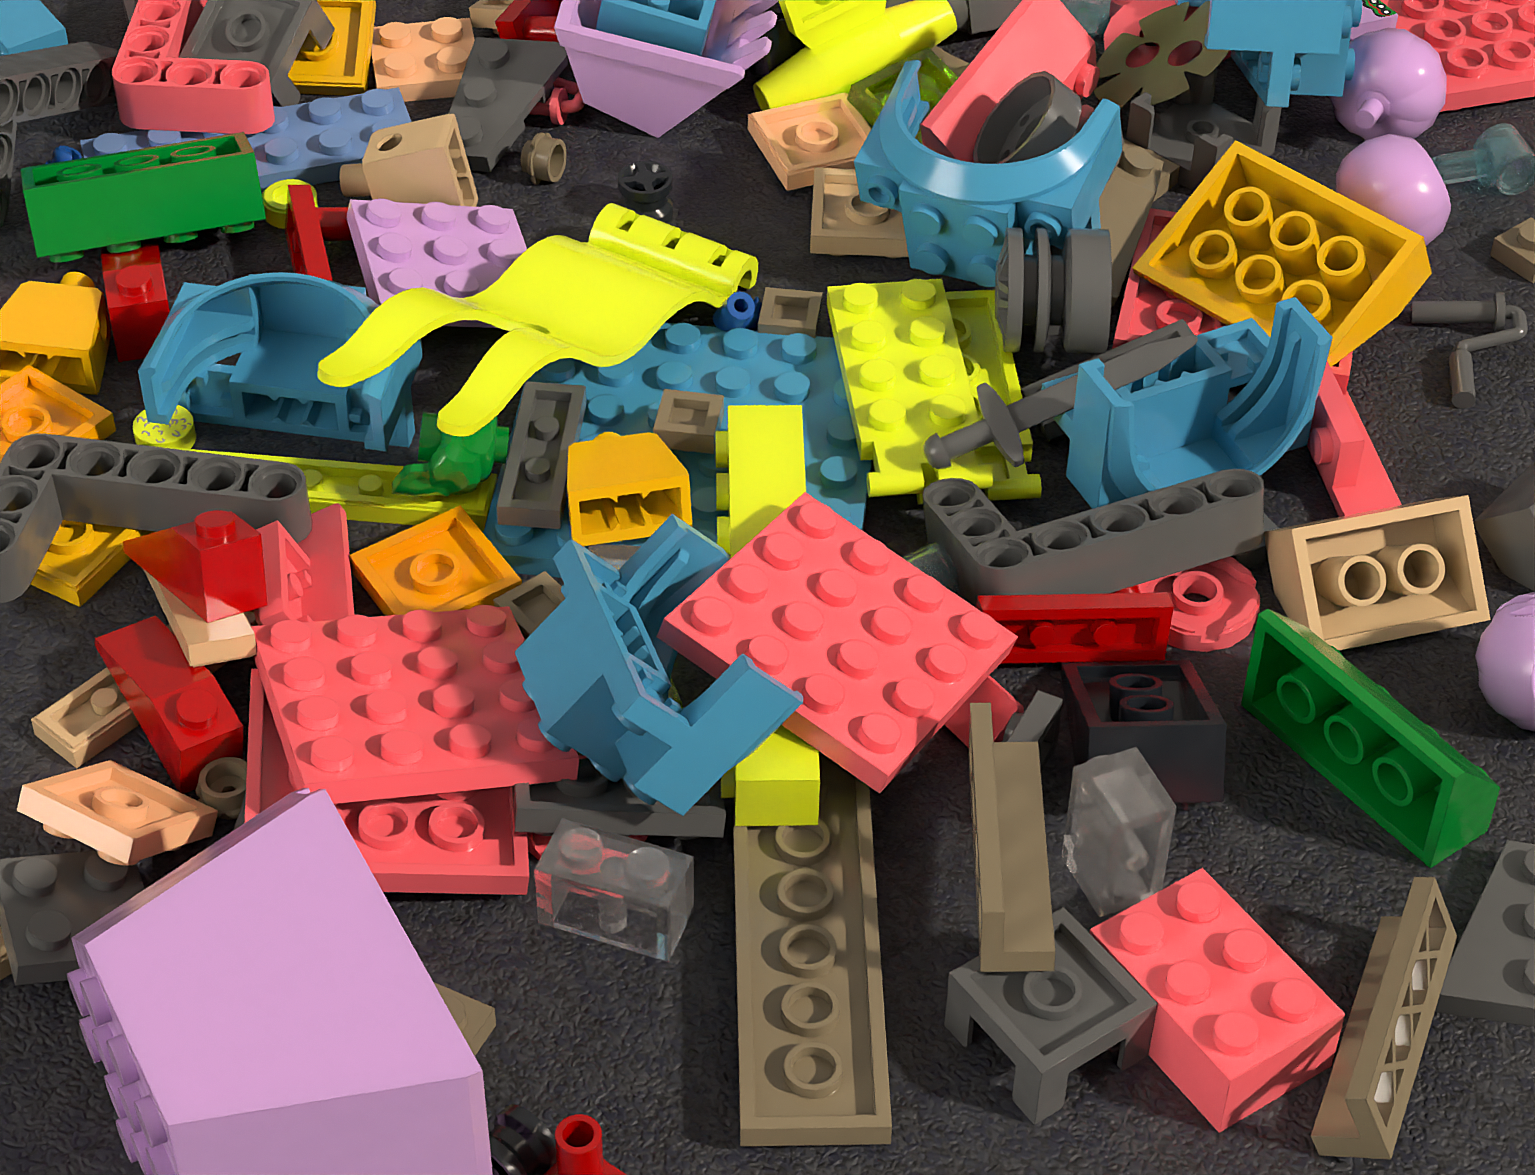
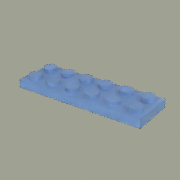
M399 87L386 90L372 89L362 94L338 98L323 97L312 102L284 107L274 106L275 122L263 132L245 135L255 154L261 193H263L271 184L286 179H297L310 185L339 181L342 165L362 163L372 133L379 129L410 123L411 119ZM139 130L121 134L106 133L97 138L80 140L83 158L228 135V133Z

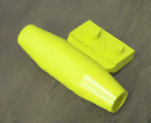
M778 0L789 31L806 47L753 85L754 94L762 111L841 93H847L851 96L901 71L905 62L918 60L956 32L957 22L953 10L947 0H912L889 8H885L886 0Z

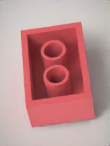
M1203 868L1090 929L1089 933L1158 1003L1148 1055L1219 1133L1332 1066L1345 1013Z

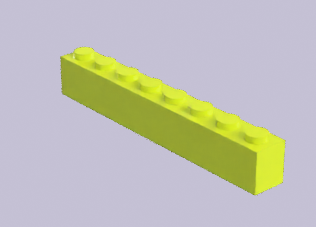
M728 405L727 431H715L716 468H728V473H716V511H729L728 517H717V544L730 555V558L806 492L802 405ZM782 725L751 755L732 767L721 777V798H735V826L818 825L820 793L819 751Z

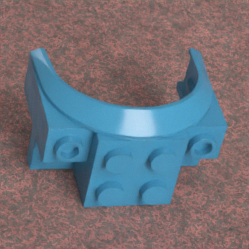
M1175 0L1177 6L1181 3L1189 2V6L1200 7L1205 1H1210L1207 34H1205L1204 40L1205 47L1207 49L1231 50L1230 56L1266 106L1288 107L1290 95L1343 97L1344 82L1351 81L1355 69V51L1353 48H1349L1351 28L1358 27L1361 21L1362 0Z
M912 60L905 62L888 100L854 160L860 201L872 203L883 208L894 209L902 213L910 268L919 269L932 275L940 274L975 282L984 287H995L996 261L1004 244L1006 228H1022L1023 252L1029 255H1033L1036 228H1045L1050 245L1063 249L1068 228L1101 229L1099 198L1122 153L1119 105L1108 99H1102L1082 129L1067 143L1047 154L1024 161L1001 164L960 161L927 148L915 138L920 129V124L926 118L930 107L929 102L922 101L920 97L917 72L921 66V61Z
M285 272L249 274V276L231 280L219 286L184 282L159 335L138 370L147 422L168 425L177 405L186 408L196 422L364 442L365 449L386 451L388 445L409 448L415 434L411 385L423 356L421 339L413 344L394 363L378 374L348 387H334L318 379V363L343 346L370 314L380 306L367 297L365 287L348 286L310 275ZM241 353L236 366L216 364L218 361L229 356Z
M1293 297L1277 302L1271 337L1267 335L1253 318L1196 335L1198 338L1196 345L1164 368L1117 390H1114L1103 377L1105 365L1099 358L1079 364L1077 373L1042 383L1041 390H1044L1078 374L1074 409L1053 418L1070 439L1066 477L1089 506L1094 509L1222 470L1245 469L1259 476L1262 475L1285 452L1308 444L1315 403L1333 337L1299 300ZM1247 383L1238 395L1227 404L1229 389Z
M674 514L668 517L619 570L570 538L553 556L564 582L561 592L565 599L515 651L525 678L522 686L527 695L534 701L541 719L538 722V727L552 745L564 752H569L571 749L576 750L589 758L593 766L609 780L617 782L621 778L624 779L630 790L645 803L654 805L658 801L682 816L728 770L758 749L803 703L804 699L802 693L797 690H791L755 666L753 660L743 653L705 692L685 708L681 709L679 703L668 698L669 688L672 686L670 683L671 674L678 652L657 638L663 619L731 559L722 547Z

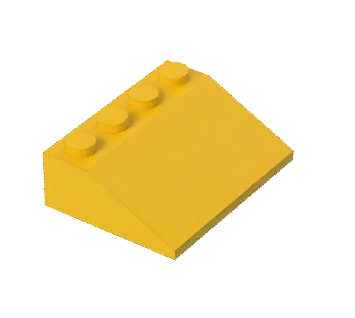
M1236 140L1132 267L1134 274L1226 325L1253 318L1269 337H1271L1277 302L1296 297L1333 337L1327 358L1330 367L1334 366L1397 318L1432 274L1423 236Z

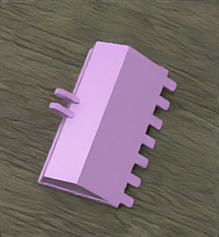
M562 0L554 30L560 46L565 47L583 103L659 138L721 92L743 79L745 70L769 53L772 41L767 37L758 38L776 24L777 15L773 11H765L776 4L778 0H716L702 56L596 30L602 0Z

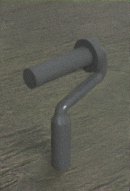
M1495 292L1493 301H1411V323H1493L1494 333L1459 341L1454 345L1453 351L1448 358L1452 404L1461 409L1471 407L1475 403L1476 397L1473 362L1470 352L1522 339L1528 331L1525 312L1520 307L1506 305L1504 292ZM1505 319L1512 320L1513 328L1504 330Z

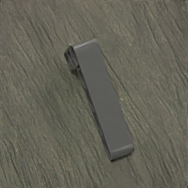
M84 41L0 56V228L7 217L17 123L117 102L112 68L119 50Z
M46 433L23 436L10 445L0 462V604L15 600L28 589L63 520L157 532L193 522L196 516L201 513L223 510L232 511L254 529L261 528L278 520L295 542L299 543L307 538L312 531V516L305 475L296 465L286 462Z
M1245 469L1218 471L1020 531H1016L978 486L969 480L962 478L941 479L928 485L923 492L928 551L975 608L977 597L987 595L1112 593L1123 588L1132 587L1258 547L1264 539V481L1258 474Z

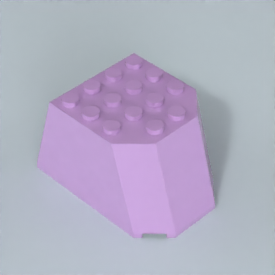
M302 788L289 793L72 937L79 969L67 973V978L81 1015L83 1017L87 1016L79 1020L81 1031L92 1059L95 1063L102 1060L108 1072L104 1076V1080L113 1106L120 1118L115 1121L121 1141L130 1162L139 1161L144 1175H493L483 1071L326 789L310 792L309 788Z

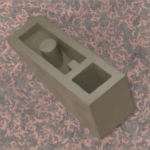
M1125 144L1123 145L1120 161L1099 198L1101 229H1108L1111 239V307L1114 306L1121 291L1154 201L1164 161L1152 157L1150 153L1142 148L1129 147Z

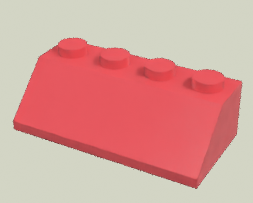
M1022 0L920 124L922 144L949 158L974 163V146L986 118L1000 99L1013 86L1032 73L1046 71L1080 96V100L1083 97H1089L1095 90L1100 76V69L1096 66L1095 41L1060 0Z

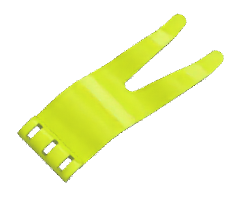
M609 203L598 214L591 229L588 242H579L563 235H554L540 240L523 252L496 282L476 295L457 298L434 289L421 287L411 288L390 297L370 314L343 346L318 363L317 377L321 382L330 386H351L389 367L413 344L429 332L448 323L460 320H478L509 331L494 343L459 393L438 412L437 427L439 430L453 436H470L492 421L509 403L521 386L545 365L565 358H574L597 367H610L622 363L642 349L661 326L686 305L700 301L719 308L730 295L737 292L738 286L746 289L752 288L757 279L758 260L749 254L738 250H731L720 243L690 232L681 231L680 228L646 215H639L633 210L617 204Z

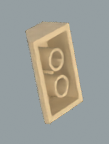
M1468 495L1435 498L1264 531L1274 594L1287 617L1308 627L1328 645L1335 647L1337 650L1491 620Z

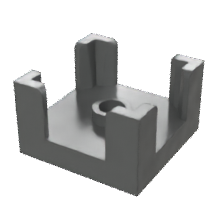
M208 0L179 58L258 62L269 70L273 106L296 105L299 103L301 94L288 77V73L308 33L319 48L325 49L335 28L317 0Z
M1217 68L1206 77L1184 72L1189 89L1176 96V103L1156 117H1154V107L1150 105L1151 94L1144 92L1130 103L1126 140L1144 149L1154 151L1157 155L1179 165L1178 183L1192 191H1195L1235 140L1267 157L1271 156L1275 151L1282 107L1266 106L1258 95L1254 121L1251 123L1213 103Z
M1064 907L1052 913L1055 941L1054 971L980 972V957L977 956L949 972L944 1026L966 1047L972 1043L975 1020L1013 1061L1016 1068L1012 1098L1014 1103L1034 1125L1063 1107L1068 1074L1117 1043L1120 1042L1117 1066L1122 1071L1147 1057L1158 1004Z

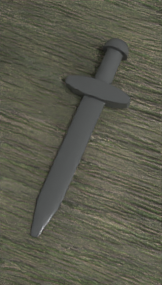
M1190 334L1145 344L1103 363L1105 365L1103 377L1114 390H1117L1161 370L1195 346L1198 338L1196 335ZM1078 374L1007 406L997 392L987 383L978 385V401L983 419L941 438L937 433L930 436L923 445V451L928 463L935 469L950 468L951 460L994 442L1005 459L1014 467L1023 465L1024 455L1019 433L1074 409Z

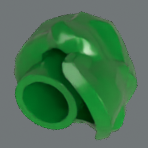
M423 411L418 461L428 463L404 466L392 481V494L414 497L428 495L448 497L451 494L462 495L475 491L478 483L486 481L491 475L493 463H506L509 427L497 426L496 416L473 435L453 436L438 429V413Z

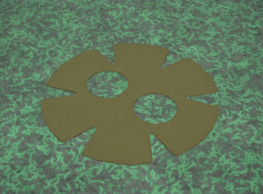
M1205 1L1186 21L1184 20L1189 2L1181 3L1178 6L1177 4L1148 15L1139 21L1144 37L1128 33L1119 35L1104 51L1096 65L1100 69L1099 79L1119 74L1094 90L1098 100L1108 99L1122 108L1143 88L1141 94L1144 92L1151 94L1150 105H1155L1172 99L1189 89L1184 72L1206 77L1216 69L1230 50L1207 49L1204 45L1208 27L1210 1ZM1189 41H1199L1202 43V51L1193 61L1182 66H1172L1168 63V57L1171 52L1181 44ZM1150 42L1159 45L1158 54L1149 63L1135 68L1126 65L1127 56L1136 47Z

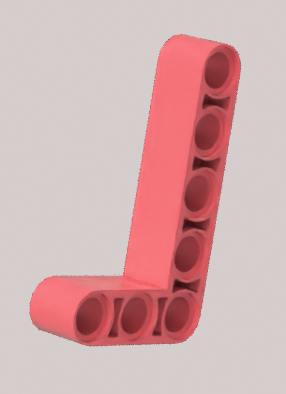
M138 0L113 65L112 78L120 120L129 128L256 134L267 130L275 122L269 70L264 65L253 61L179 58L208 0Z

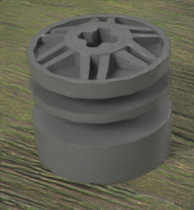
M1046 71L1032 73L1013 86L1000 99L986 118L974 146V163H1012L1047 154L1072 139L1082 129L1095 109L1088 104L1081 105L1080 96L1052 74ZM1121 130V135H1122V149H1123L1124 139H1123V134H1122V130ZM1120 155V157H1119V159H1118V161H1117V163H1116V165H1115V167H1114V169H1113V171H1112V173H1111V175H1110L1108 181L1110 180V178H1111V176H1112V174H1113V172H1114V170H1115L1117 164L1119 163L1120 158H1121V155Z
M1006 228L1004 244L996 261L995 318L1002 334L1004 352H1019L1022 326H1031L1033 351L1043 352L1047 342L1049 326H1060L1062 342L1067 353H1106L1110 330L1112 257L1109 230L1068 228L1062 255H1051L1046 229L1036 228L1033 255H1029L1023 252L1022 228Z

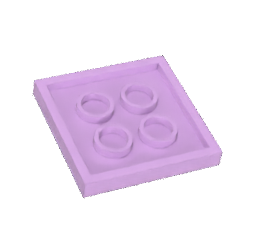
M381 198L371 201L350 199L346 219L369 298L378 305H381L399 292L411 288L424 287L434 289L457 298L476 295L496 282L511 264L527 250L513 209L501 208L495 205H484L482 207L455 206L442 202H429L427 204L404 203ZM460 320L443 325L497 328L478 320Z

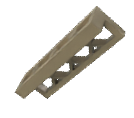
M970 703L968 763L980 972L1054 971L1055 941L1038 742H993L991 703Z
M1414 877L1402 916H1381L1312 1130L1311 1138L1319 1156L1389 1160L1392 1158L1457 939L1435 877Z

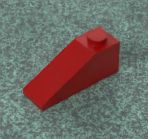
M157 238L142 240L141 247L126 252L111 253L107 251V246L101 247L104 285L118 362L146 358L170 312Z
M207 511L196 516L193 522L123 541L124 553L207 623L268 606L261 533L232 511Z
M156 615L95 638V647L178 792L185 794L195 790L200 772L207 764L223 757H236L243 760V724L217 680L204 665L198 667L189 665L176 636Z

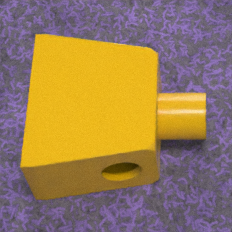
M68 272L63 276L60 284L36 281L20 284L0 309V384L27 365H31L77 393L98 395L111 338V328L104 293L95 288L91 278L80 272Z
M604 432L597 435L593 440L575 442L568 446L567 494L572 540L582 546L650 537L671 514H674L692 527L689 473L657 434L647 432L620 436L614 432Z

